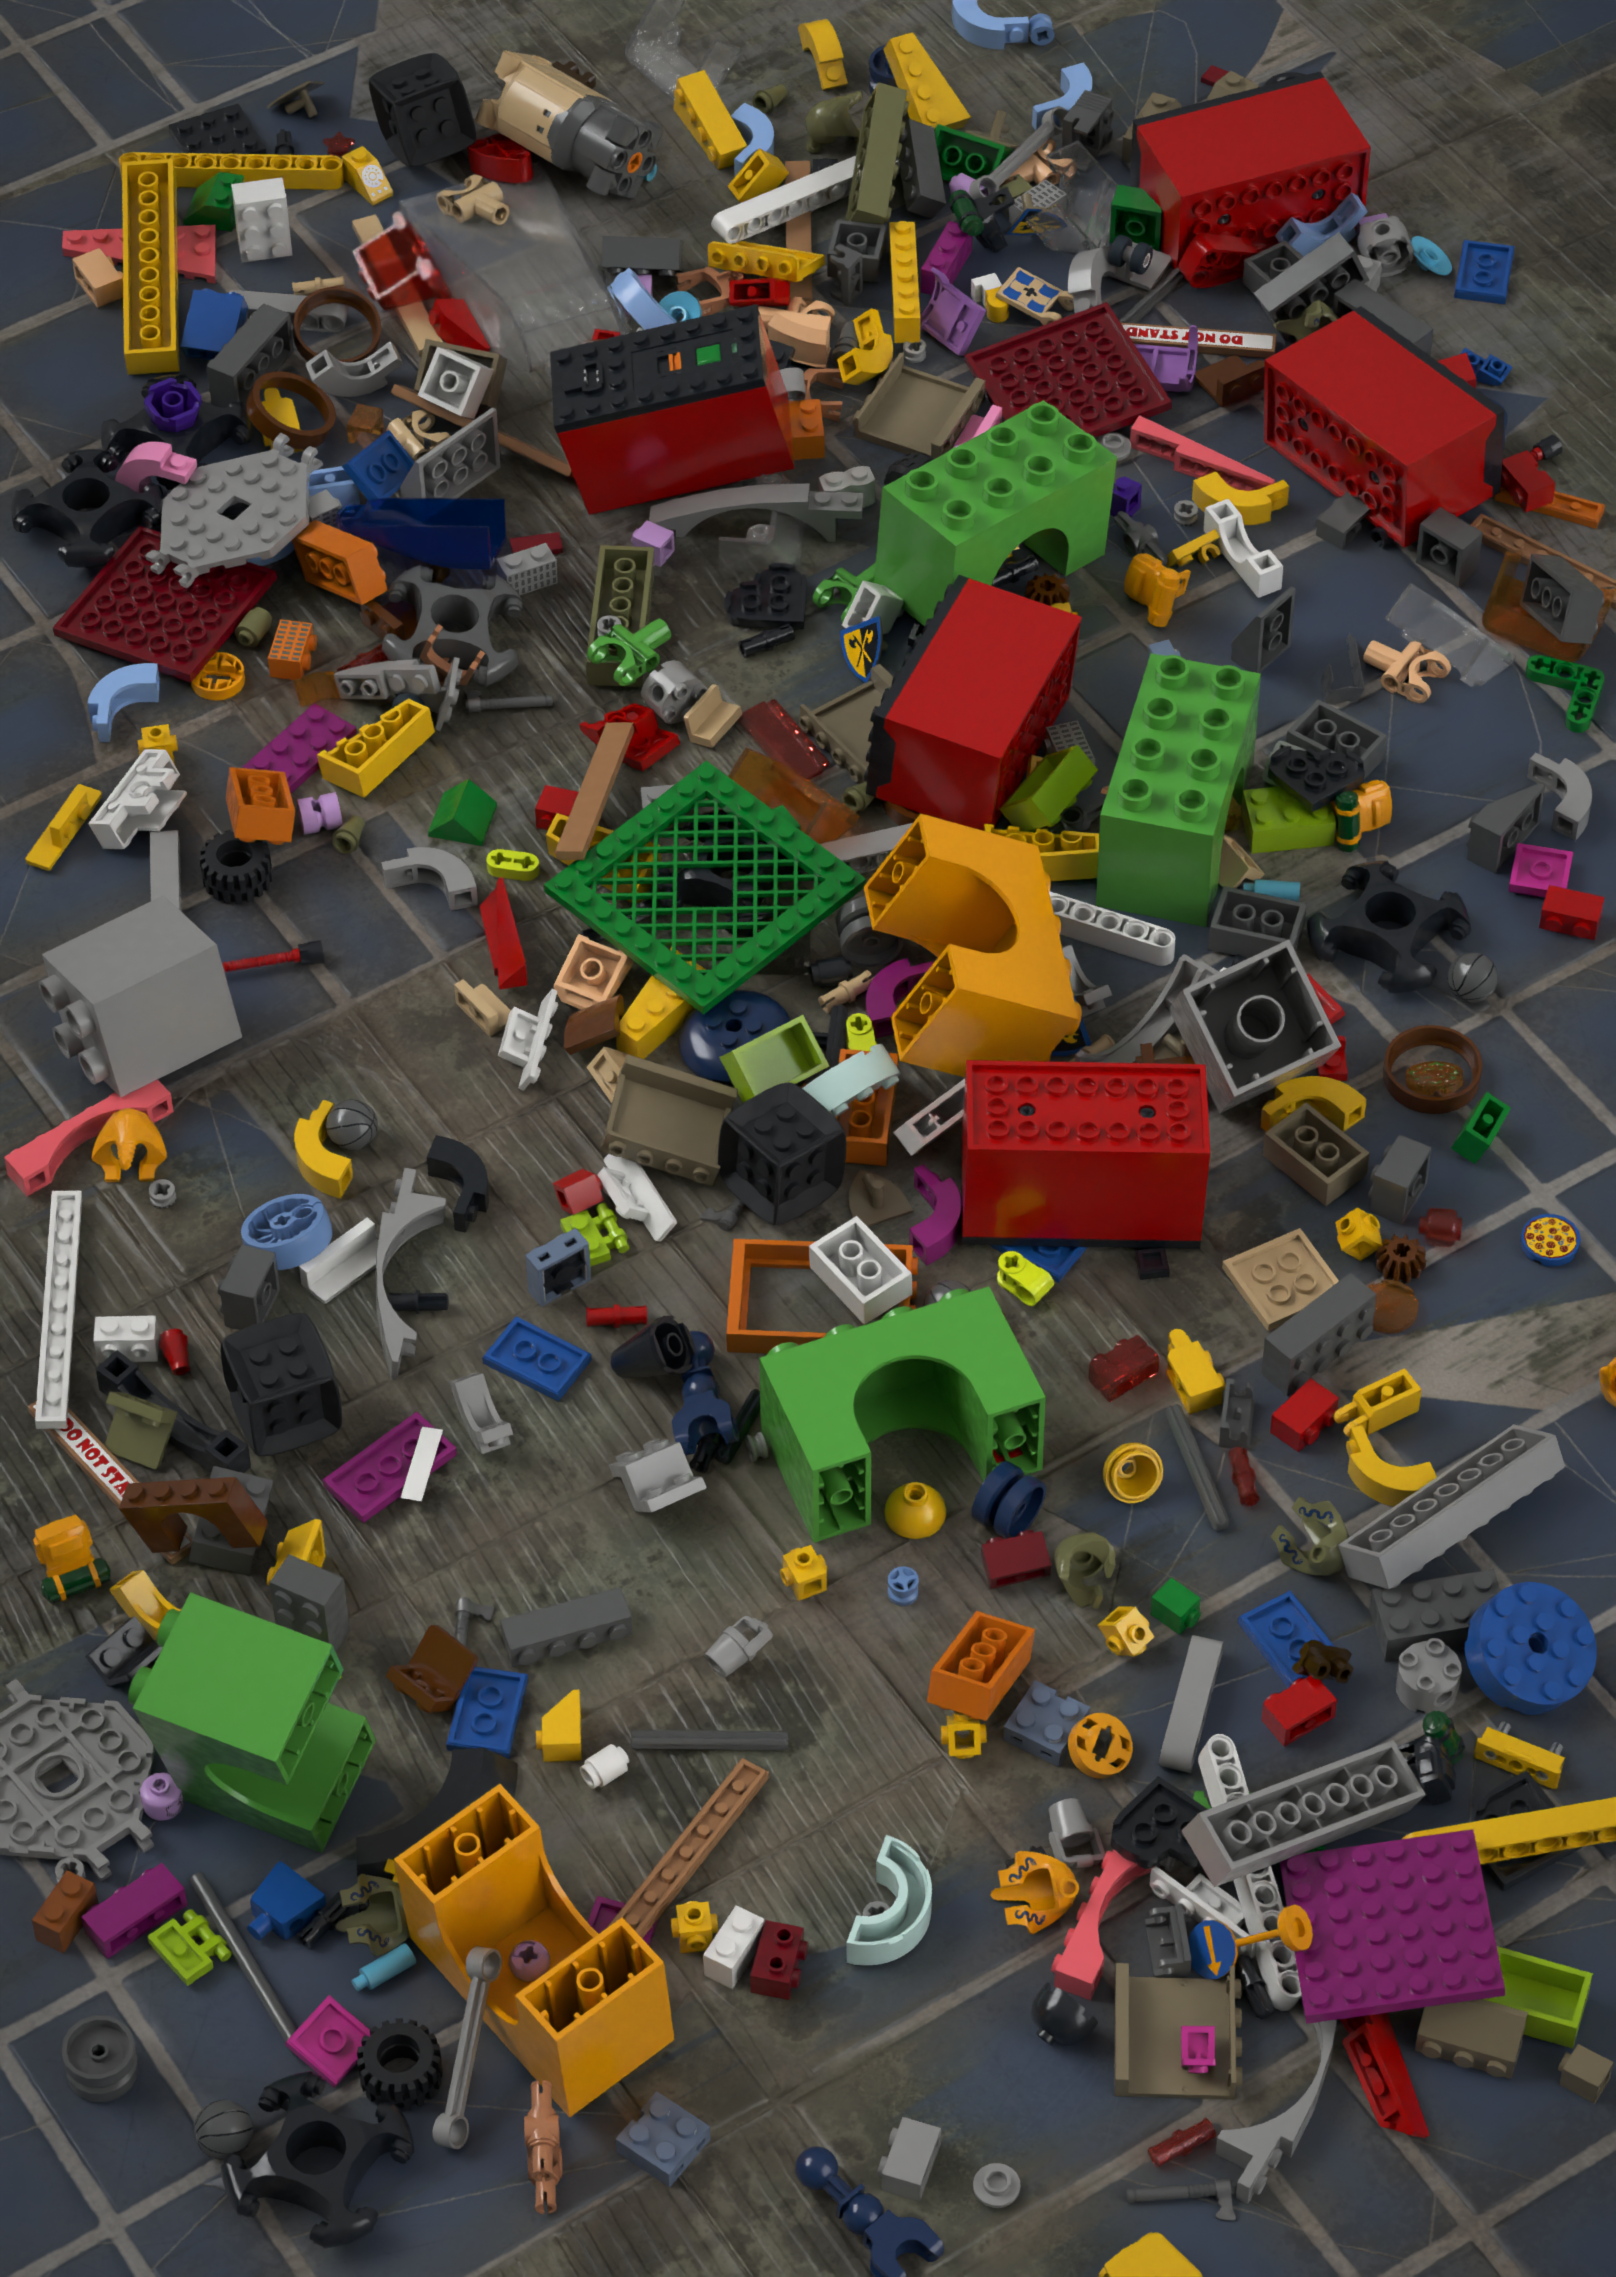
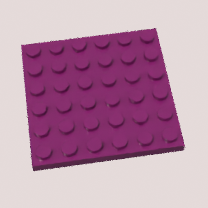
M1473 1829L1303 1853L1280 1862L1286 1905H1298L1304 1909L1312 1925L1313 1937L1309 1948L1299 1952L1294 1951L1306 2024L1505 1996V1986Z

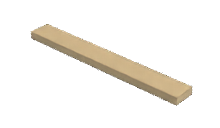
M376 214L353 220L352 228L417 353L421 357L426 339L443 341L429 323V315Z

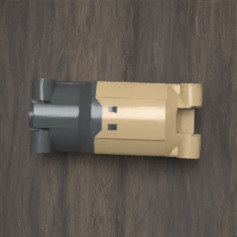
M503 50L495 73L498 74V78L506 82L498 100L483 99L474 121L486 128L498 131L563 170L579 173L589 179L586 186L594 192L602 195H607L608 192H611L615 195L635 199L644 178L643 176L649 174L656 164V153L653 150H656L665 128L650 120L644 119L643 123L622 112L619 104L554 68L550 61L542 57Z

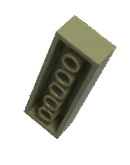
M878 82L864 107L845 221L881 225L889 221L892 208L888 207V204L892 200L895 191L892 179L895 180L899 167L895 164L896 158H899L902 144L898 142L905 129V122H902V118L906 115L909 102L905 101L907 90Z
M600 545L588 649L598 638L597 622L603 616L611 615L619 618L621 625L633 634L649 624L655 573L654 547ZM609 644V654L617 656V648L613 644ZM586 658L587 685L621 686L614 681L613 677L615 670L622 663L607 661L605 663L593 664ZM643 675L637 678L636 682L627 686L642 687Z

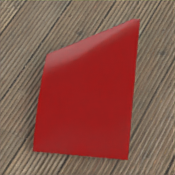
M636 703L625 706L620 710L604 714V720L588 724L585 721L579 724L580 730L598 745L606 723L633 722L634 733L622 762L640 771H645L680 744L678 734L658 728L654 709Z

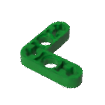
M1543 655L1531 656L1527 660L1525 674L1527 678L1534 682L1574 691L1567 710L1565 725L1570 731L1575 733L1588 730L1603 690L1605 677L1603 672L1597 668ZM1568 672L1572 676L1569 678L1560 677L1558 673ZM1590 680H1593L1592 688L1587 687ZM1581 697H1587L1591 699L1592 702L1582 703L1578 699ZM1578 712L1582 713L1580 720H1576Z

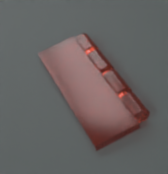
M772 699L767 703L763 701L742 712L741 717L738 719L794 787L822 774L823 769L828 767L829 761L819 749H816L814 743L801 731V728L776 699Z

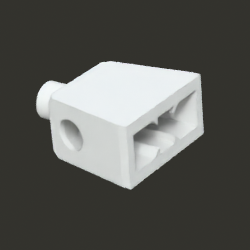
M862 581L842 626L848 628L881 616L883 634H887L891 630L896 618L903 615L904 610L901 607L904 601L884 585Z

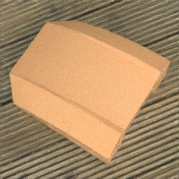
M787 311L776 312L768 323V338L794 347L793 361L828 369L831 357V316Z
M578 934L553 988L557 990V995L561 1002L582 1010L612 998L634 961L620 950L617 951Z

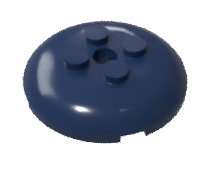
M734 990L704 1015L696 1008H693L688 1013L679 1032L678 1042L681 1057L686 1066L698 1077L714 1082L715 1080L731 1082V1085H733L719 1057L791 1021L786 1010L773 998L756 991Z

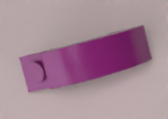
M907 958L886 966L873 978L866 994V1015L872 1021L875 1038L894 1034L891 1016L897 1009L896 1004L912 991L935 961L910 966Z
M922 1164L914 1169V1188L928 1202L934 1212L927 1219L909 1229V1245H913L914 1253L927 1266L943 1257L957 1241L961 1229V1196L951 1177L941 1182V1179L935 1172H931L925 1164Z

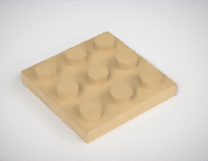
M1301 1228L1224 1260L1222 1269L1267 1331L1280 1327L1339 1282Z

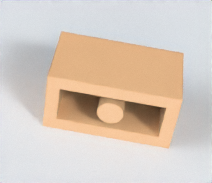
M100 248L72 259L75 279L97 308L123 298V273L115 269L111 257H106Z

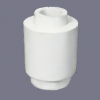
M610 1744L586 1759L584 1765L580 1767V1772L585 1782L592 1789L597 1786L603 1787L628 1771L627 1763H629V1758L620 1746L616 1748Z

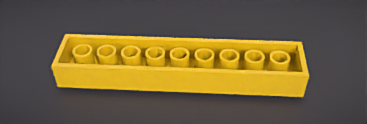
M173 158L122 162L124 358L127 374L180 371L177 182Z

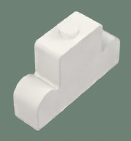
M965 1079L893 1132L911 1156L917 1154L963 1119Z

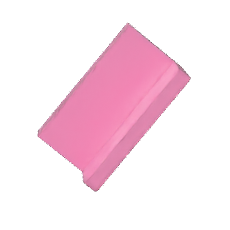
M992 405L985 418L972 415L953 448L955 445H962L986 432L991 427L1002 423V407Z

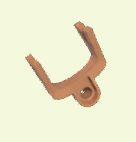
M711 267L675 274L676 281L679 284L677 285V291H687L702 281H708L720 292V297L699 301L701 310H703L701 311V317L715 314L729 306V282L731 280L744 279L743 272L727 270L719 273Z
M807 369L804 373L806 397L803 400L812 399L809 388L815 381L843 389L844 383L842 379H839L842 378L840 369ZM820 401L822 417L839 422L840 412L835 410L841 411L843 401Z
M438 624L428 638L420 658L426 665L435 666L440 685L443 687L452 662L448 663L449 658H441L432 648L443 626ZM480 650L468 670H462L459 685H467L485 655L483 651Z

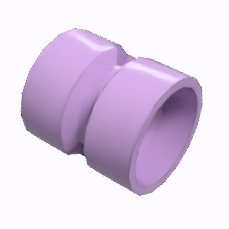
M336 792L320 795L318 800H315L313 797L297 799V810L303 835L319 832L321 827L331 830L340 828L343 825Z

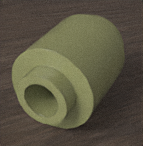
M261 607L250 610L235 629V635L239 643L249 647L257 646L271 628L272 617L270 613Z

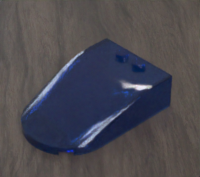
M380 498L366 500V505L352 503L340 508L336 512L337 527L340 530L371 542L378 547L440 567L491 569L507 540L505 499Z

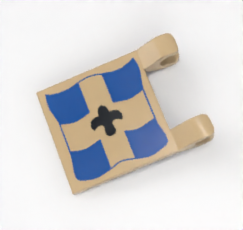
M1020 267L1013 272L995 296L1039 320L1043 325L1062 318L1056 312H1048L1057 300L1064 309L1068 311L1074 309V303H1072L1074 302L1073 295L1068 294V291H1063Z

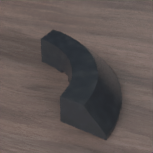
M486 1748L452 1749L451 1764L447 1778L437 1796L422 1812L394 1829L374 1835L356 1837L357 1877L360 1874L393 1880L394 1874L384 1871L388 1858L394 1860V1858L498 1784H501L514 1798L517 1787L518 1763ZM367 1899L366 1903L359 1904V1913L369 1907V1899Z

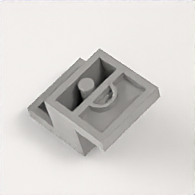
M659 1438L647 1442L643 1445V1451L633 1453L631 1450L615 1457L617 1462L608 1465L613 1477L622 1478L634 1511L654 1512L707 1488L703 1477L693 1476L680 1442H669L668 1439L660 1441Z

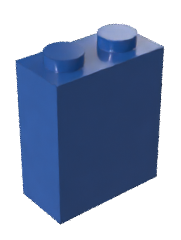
M207 288L202 290L193 289L180 345L185 357L211 360L217 356L224 344L228 343L234 337L237 330L245 324L248 305L244 296L235 292H228L227 294L217 293Z

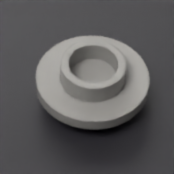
M1107 433L1096 439L1097 442L1117 456V461L1125 459L1131 452V442L1122 434Z
M988 2164L982 2167L974 2177V2194L986 2206L992 2208L1006 2207L1013 2203L1020 2193L1019 2176L1011 2167L1005 2164Z

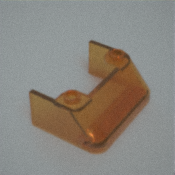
M1519 550L1506 551L1482 616L1484 628L1490 633L1554 658L1568 662L1579 661L1591 644L1561 642L1520 606L1525 582L1514 578L1523 552ZM1615 587L1600 588L1603 591L1604 603L1602 608L1599 609L1597 618L1598 628L1596 634L1593 635L1592 642L1603 627L1616 592Z
M745 748L728 776L771 809L783 804L800 824L801 831L820 845L840 838L855 826L860 817L855 811L788 765L748 748Z

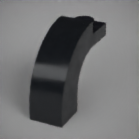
M436 1135L427 1155L428 1176L449 1180L462 1189L453 1211L454 1229L466 1233L470 1222H475L478 1211L487 1212L489 1205L487 1171L481 1158L467 1145L454 1139Z

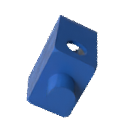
M280 1860L250 1899L252 1915L255 1919L247 1926V1929L259 1941L270 1931H273L283 1940H288L309 1923L315 1916L314 1912L317 1909L321 1910L326 1905L325 1894Z

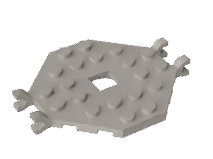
M280 433L273 442V448L269 451L198 467L186 484L180 483L163 499L160 551L151 550L145 555L146 560L154 563L150 567L151 571L159 575L166 565L172 561L178 564L173 569L175 574L183 576L179 580L180 585L188 588L197 576L209 573L212 567L224 565L226 569L244 565L247 559L261 557L262 560L273 558L309 525L308 506H310V492L308 482L310 481V474L323 465L321 460L314 457L318 454L317 449L311 446L307 447L302 454L300 463L287 457L295 451L292 447L285 445L290 440L289 437ZM237 503L249 505L234 520L221 515L225 509Z
M17 1679L8 1683L6 1689L11 1693L8 1695V1698L14 1705L0 1713V1855L59 1860L74 1857L80 1861L88 1862L94 1874L102 1882L111 1876L112 1873L107 1867L110 1865L109 1860L101 1852L128 1834L132 1835L136 1845L143 1853L154 1847V1843L150 1839L152 1832L141 1822L143 1806L140 1788L143 1781L151 1775L156 1749L149 1736L118 1701L105 1700L104 1704L89 1703L86 1699L61 1697L60 1700L42 1699V1695L28 1694ZM63 1762L78 1780L61 1792H49L38 1777Z

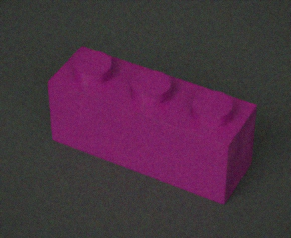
M948 221L921 268L922 293L932 295L934 292L935 275L931 271L932 267L944 273L953 285L972 252L973 236H969L961 231L956 222Z
M160 1863L154 1868L145 1870L138 1879L129 1885L118 1888L111 1897L102 1903L90 1907L81 1916L85 1934L106 1959H109L186 1907L185 1889L164 1864Z

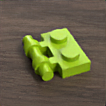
M600 1203L596 1206V1211L599 1214L597 1217L591 1218L588 1210L560 1219V1227L564 1233L576 1228L589 1243L590 1267L611 1260L610 1249L617 1248L619 1253H625L630 1248L625 1231L618 1227L616 1223L617 1217L614 1211L608 1208L606 1203ZM606 1228L609 1235L602 1237L599 1231Z
M189 1909L184 1913L183 1919L187 1923L183 1926L173 1918L147 1936L149 1944L186 1986H189L214 1968L213 1961L209 1958L211 1955H216L222 1962L227 1961L232 1955L231 1951L226 1947L227 1942L219 1934L215 1935L209 1928V1922L205 1917L197 1915L193 1909ZM199 1936L204 1943L198 1946L192 1937Z

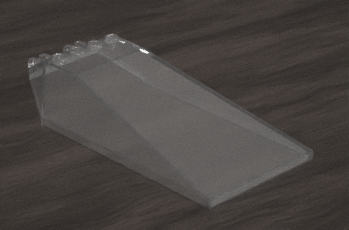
M541 162L532 164L534 177L528 182H501L483 177V180L489 183L493 181L498 184L503 193L502 203L507 205L510 210L507 221L499 226L478 215L459 223L454 216L448 217L440 210L436 200L437 193L448 189L452 191L465 190V183L399 201V209L448 298L464 299L491 348L490 352L500 354L508 359L506 369L529 373L544 369L551 379V351L592 341L595 329L621 332V335L631 333L633 319L611 291L612 283ZM461 194L454 195L455 201L461 198Z

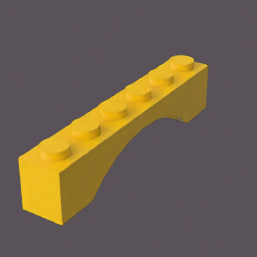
M889 222L894 343H920V302L915 222Z

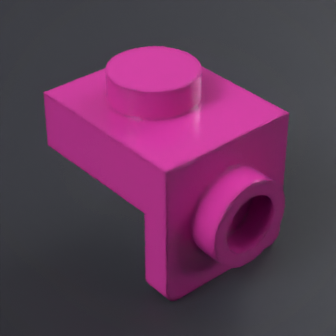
M1181 2026V2067H1188L1189 2073H1209V2067L1216 2066L1215 2026Z

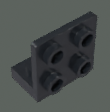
M133 1616L85 1657L108 1686L118 1683L122 1686L130 1680L132 1681L141 1667H146L153 1660L156 1662L163 1647L158 1646L157 1640H153L139 1620Z

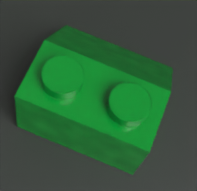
M219 172L200 185L184 217L183 225H216V230L232 232L236 221L231 184L244 183V175Z
M1118 184L1111 204L1109 243H1113L1117 236L1123 235L1131 238L1134 243L1143 242L1151 245L1154 250L1159 251L1162 209L1144 189Z

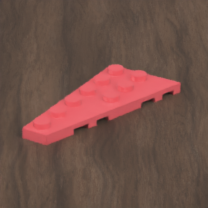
M216 225L177 226L178 273L184 274V277L194 280L195 277L206 278L208 283L216 284ZM123 228L63 231V256L75 258L100 248L106 257H111L114 265L118 266L119 262L123 263Z

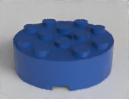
M1523 1582L1511 1585L1484 1602L1470 1619L1468 1637L1465 1642V1657L1474 1681L1483 1693L1502 1708L1506 1706L1525 1715H1537L1552 1711L1579 1694L1592 1677L1597 1658L1596 1639L1592 1626L1579 1605L1571 1597L1555 1587L1537 1582Z

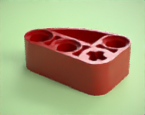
M501 133L476 139L474 144L467 147L470 169L479 176L511 183L528 182L534 177L530 152Z
M1201 233L1191 240L1178 267L1191 287H1216L1242 277L1244 260L1259 252L1246 237Z

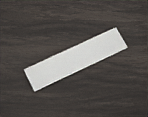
M422 1427L401 1498L422 1501L443 1430Z

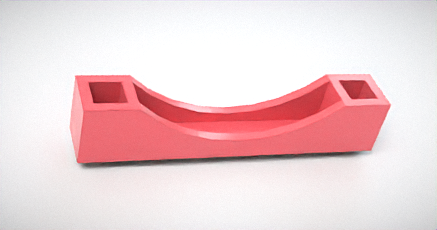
M158 1079L123 1097L114 1092L108 1098L86 1108L80 1114L63 1121L54 1129L37 1136L33 1141L6 1155L4 1159L7 1175L28 1197L52 1183L54 1175L63 1160L85 1141L99 1135L113 1113L121 1109L133 1108L145 1113L153 1123H156L174 1112L171 1093Z
M1114 1849L1112 1852L1109 1850L1106 1852L1101 1869L1104 1870L1101 1876H1095L1089 1889L1091 1897L1088 1903L1082 1902L1078 1910L1076 1920L1079 1922L1075 1929L1070 1928L1064 1941L1066 1948L1063 1955L1057 1954L1052 1964L1051 1972L1055 1973L1054 1987L1091 2001L1104 1970V1955L1098 1933L1104 1912L1124 1887L1137 1878L1150 1873L1154 1866L1144 1869L1138 1866L1137 1863L1123 1858Z

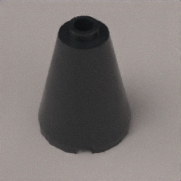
M672 1315L659 1317L613 1351L611 1355V1368L621 1378L684 1374L693 1365V1363L690 1364L691 1356L695 1355L693 1338L683 1322L678 1324L673 1320L676 1317Z

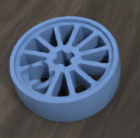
M307 1194L285 1195L264 1203L245 1219L241 1228L243 1245L275 1252L278 1270L294 1268L312 1260L328 1246L333 1235L331 1220L325 1206L318 1198Z

